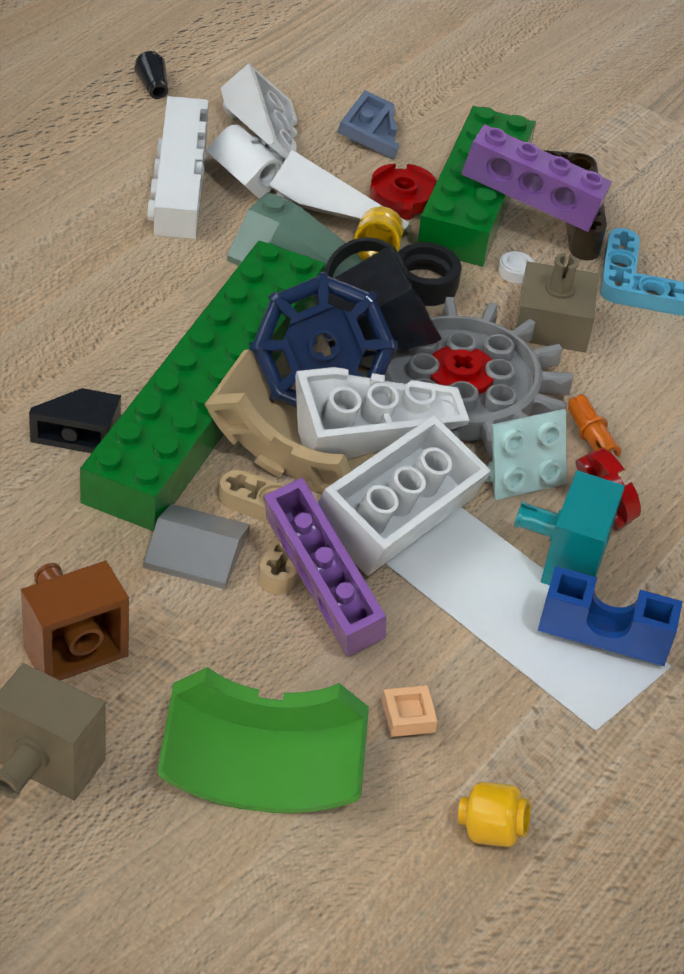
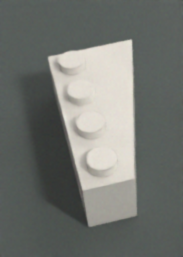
M167 96L163 137L158 138L154 178H152L151 199L148 202L147 219L148 221H154V236L196 239L206 159L209 100Z

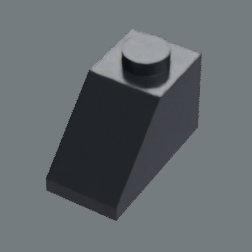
M81 388L31 407L29 412L30 442L92 453L120 418L121 395Z

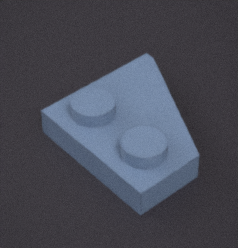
M364 90L340 122L337 133L393 160L399 149V143H395L397 127L396 121L393 119L395 115L394 104Z

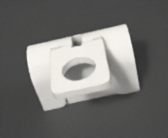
M231 125L223 130L206 150L259 199L273 189L270 184L285 161L283 157L260 137H253L239 125Z

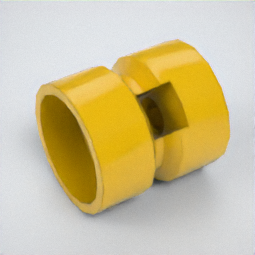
M383 206L373 207L361 217L354 239L367 237L380 239L392 245L399 252L404 231L403 221L398 213L391 208ZM363 251L357 254L362 260H366L378 252Z

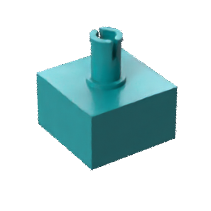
M576 470L561 510L559 509L558 513L527 504L525 501L521 502L514 527H520L550 537L549 541L551 543L541 583L550 585L555 566L594 577L597 576L625 485Z

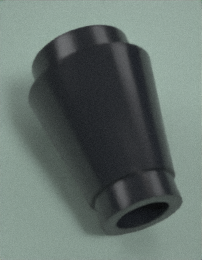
M155 51L141 53L136 58L134 71L150 96L154 99H161L168 94L165 60Z

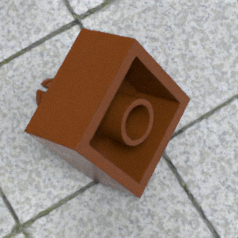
M107 560L64 575L57 563L45 564L34 574L36 584L21 589L24 649L35 669L61 681L129 656V597Z

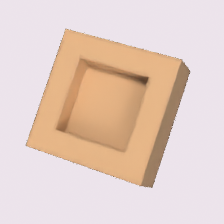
M428 685L383 690L382 704L391 737L436 733L438 720Z

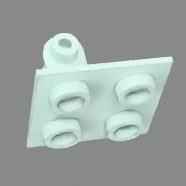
M565 409L492 424L493 461L489 462L487 466L491 472L485 481L493 483L495 500L567 484Z

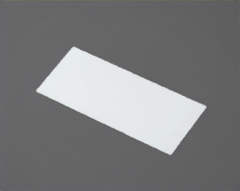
M462 507L386 563L387 566L594 730L602 727L671 668V665L667 662L665 666L537 631L550 586L540 582L544 569Z

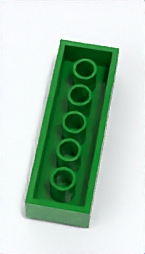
M472 106L421 215L417 242L434 243L444 246L454 252L460 261L483 267L512 197L461 175L472 142L485 124L492 128H499L506 134L523 142L532 143L536 121L528 120L520 115H508L497 112L489 107Z

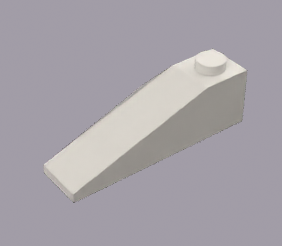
M250 63L247 64L220 88L224 99L222 105L232 118L238 117L286 160L291 150L296 152L297 144L293 139L297 135V130L293 127L297 124V116L292 102Z
M291 150L270 184L277 192L276 195L297 204L303 209L358 222L366 211L373 207L382 206ZM402 219L403 232L409 234L412 226L409 222Z
M337 367L297 371L295 375L298 433L302 446L325 453L345 454L347 460L383 450L433 415L449 430L468 425L469 417L457 387L415 380L403 384L385 381V375L372 373L370 378L349 375L348 369Z

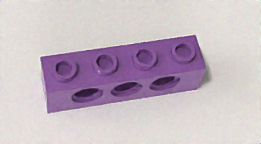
M485 124L472 142L461 174L589 232L612 183V181L603 178L597 172L585 170L570 163L563 157L554 156L537 148L532 143L523 142L506 134L499 128H492Z
M303 477L264 495L268 523L345 655L349 657L385 639V613Z

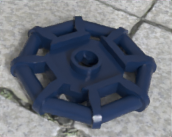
M319 272L317 277L279 293L273 291L268 296L270 301L254 341L249 343V349L254 352L271 392L269 397L274 402L279 400L297 407L296 390L291 388L296 382L295 375L297 371L337 367L348 369L349 375L364 377L357 372L365 350L377 352L367 378H370L372 373L385 375L394 351L398 350V341L393 339L377 302L378 295L374 291L367 292L327 276V272ZM318 293V305L299 313L291 305ZM329 293L356 305L351 312L334 308V306L328 304ZM364 313L368 318L376 339L365 340L356 319ZM283 314L291 320L283 341L271 340L279 318ZM321 335L326 340L333 339L335 342V346L330 348L331 355L324 357L322 352L315 353L313 347L317 345V337ZM283 351L292 371L283 380L271 353Z

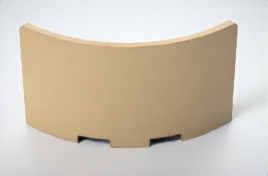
M250 349L244 350L205 403L210 416L233 445L239 441L257 457L254 463L280 479L283 474L297 480L303 477L309 489L314 492L323 493L327 487L379 452L376 451L347 460L345 454L325 453L302 446L298 433L297 407L279 400L274 402L269 397L271 392L254 352Z

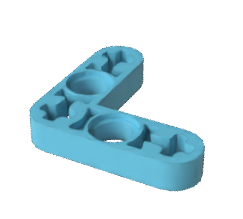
M616 228L610 231L605 249L600 293L603 298L617 304L684 316V282L636 273L639 236L634 231L626 228ZM620 245L625 246V249H619ZM613 263H619L627 267H620ZM615 281L621 282L620 286L615 285ZM645 291H652L658 293L659 295H652Z

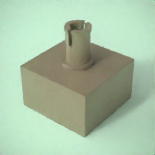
M566 253L558 254L555 257L554 266L527 261L519 296L515 328L531 319L536 323L533 339L528 343L544 346L560 344L562 349L586 353L595 319L598 273L576 270L579 261L571 254H569L568 263L565 267Z
M22 663L0 690V764L3 765L0 769V793L8 798L15 799L20 795L27 782L32 779L75 801L106 760V702Z

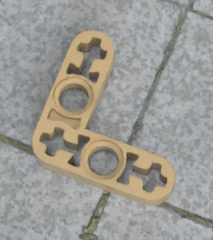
M231 470L221 476L219 499L225 507L268 523L264 495L285 485L247 471ZM276 536L261 559L258 579L260 586L265 591L279 595L290 592L301 577ZM282 562L285 563V572H280L279 575H275L281 568Z

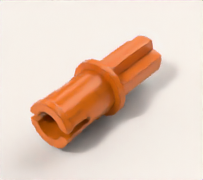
M580 394L577 397H572L568 401V411L580 428L578 432L580 438L587 441L593 451L604 448L611 453L613 450L614 454L619 457L622 451L607 429V420L604 417H599L587 396Z

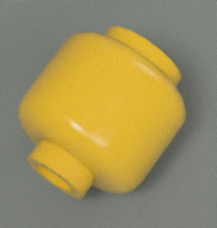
M478 782L471 789L469 797H461L458 807L459 825L466 826L468 837L472 842L484 845L513 847L520 837H526L528 834L531 819L530 799L523 797L519 787L511 784Z

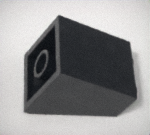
M390 246L335 277L337 280L367 292L374 291L378 295L377 302L394 341H398V350L433 344L442 340L419 294ZM317 293L312 295L316 305L319 304ZM329 293L328 304L334 306V308L351 312L356 305ZM364 313L356 319L365 340L376 339L368 318ZM333 339L326 340L330 348L335 346ZM365 350L362 357L376 355L377 352Z

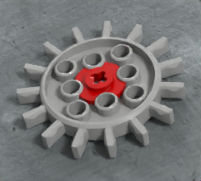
M446 297L442 316L431 318L442 340L433 344L394 351L385 373V381L407 384L411 380L457 387L467 411L469 423L450 431L460 441H483L493 461L492 424L561 409L566 410L567 403L543 394L570 395L573 373L542 371V369L559 365L562 347L560 344L531 349L527 343L533 339L536 323L533 320L529 319L514 330L509 331L496 324L497 304L489 303L483 311L481 319L458 316V308L454 298ZM376 355L362 357L359 366L371 368ZM369 371L359 373L367 377Z

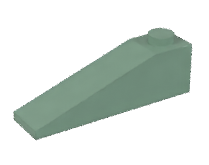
M267 192L248 209L228 252L227 261L239 266L258 240L324 262L326 263V268L331 255L346 242L300 206L278 195ZM357 253L349 256L337 267L333 278L364 260Z

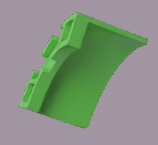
M208 667L173 683L157 770L159 777L169 784L189 794L220 805L270 813H304L328 810L354 803L360 799L362 794L369 706L340 683L308 692L284 693L283 700L258 697L259 689L247 687L226 679Z

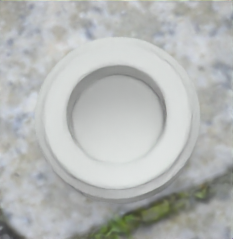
M512 251L505 253L500 258L498 273L508 282L522 283L527 261L534 262V260L523 252Z

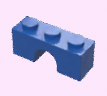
M555 566L537 631L665 666L677 633L683 601L640 589L637 600L633 604L626 607H613L603 603L596 596L594 589L597 577Z

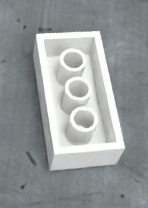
M433 415L327 487L321 495L318 504L353 562L369 576L471 501L491 470Z

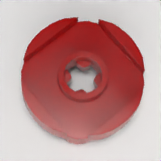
M396 163L379 167L372 174L369 198L383 207L391 208L404 220H411L415 214L423 213L437 182L435 176L428 170L413 164H407L406 169H395Z
M604 448L590 452L575 461L578 471L625 485L618 474L625 469L617 458ZM632 482L624 487L613 524L615 531L627 526L641 514L640 500Z

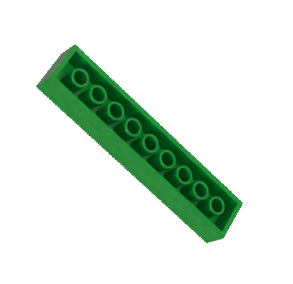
M258 240L80 467V503L154 532L159 516L170 504L176 503L224 435L210 416L205 403L244 350H248L249 343L254 341L270 301L268 296L273 291L279 293L319 276V272H325L326 263ZM310 296L291 305L299 313L315 306L316 303L313 296ZM283 314L279 318L271 340L283 341L291 320ZM283 351L271 353L275 362Z

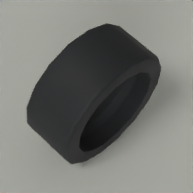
M427 242L409 244L399 250L398 253L403 260L406 274L425 306L444 304L446 297H455L459 287L462 267L460 259L454 252L444 246ZM417 269L429 270L443 277L423 278L409 271Z

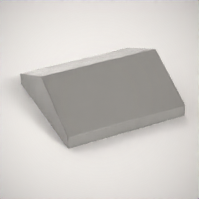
M170 504L157 520L144 559L143 568L225 589L249 534L250 524Z

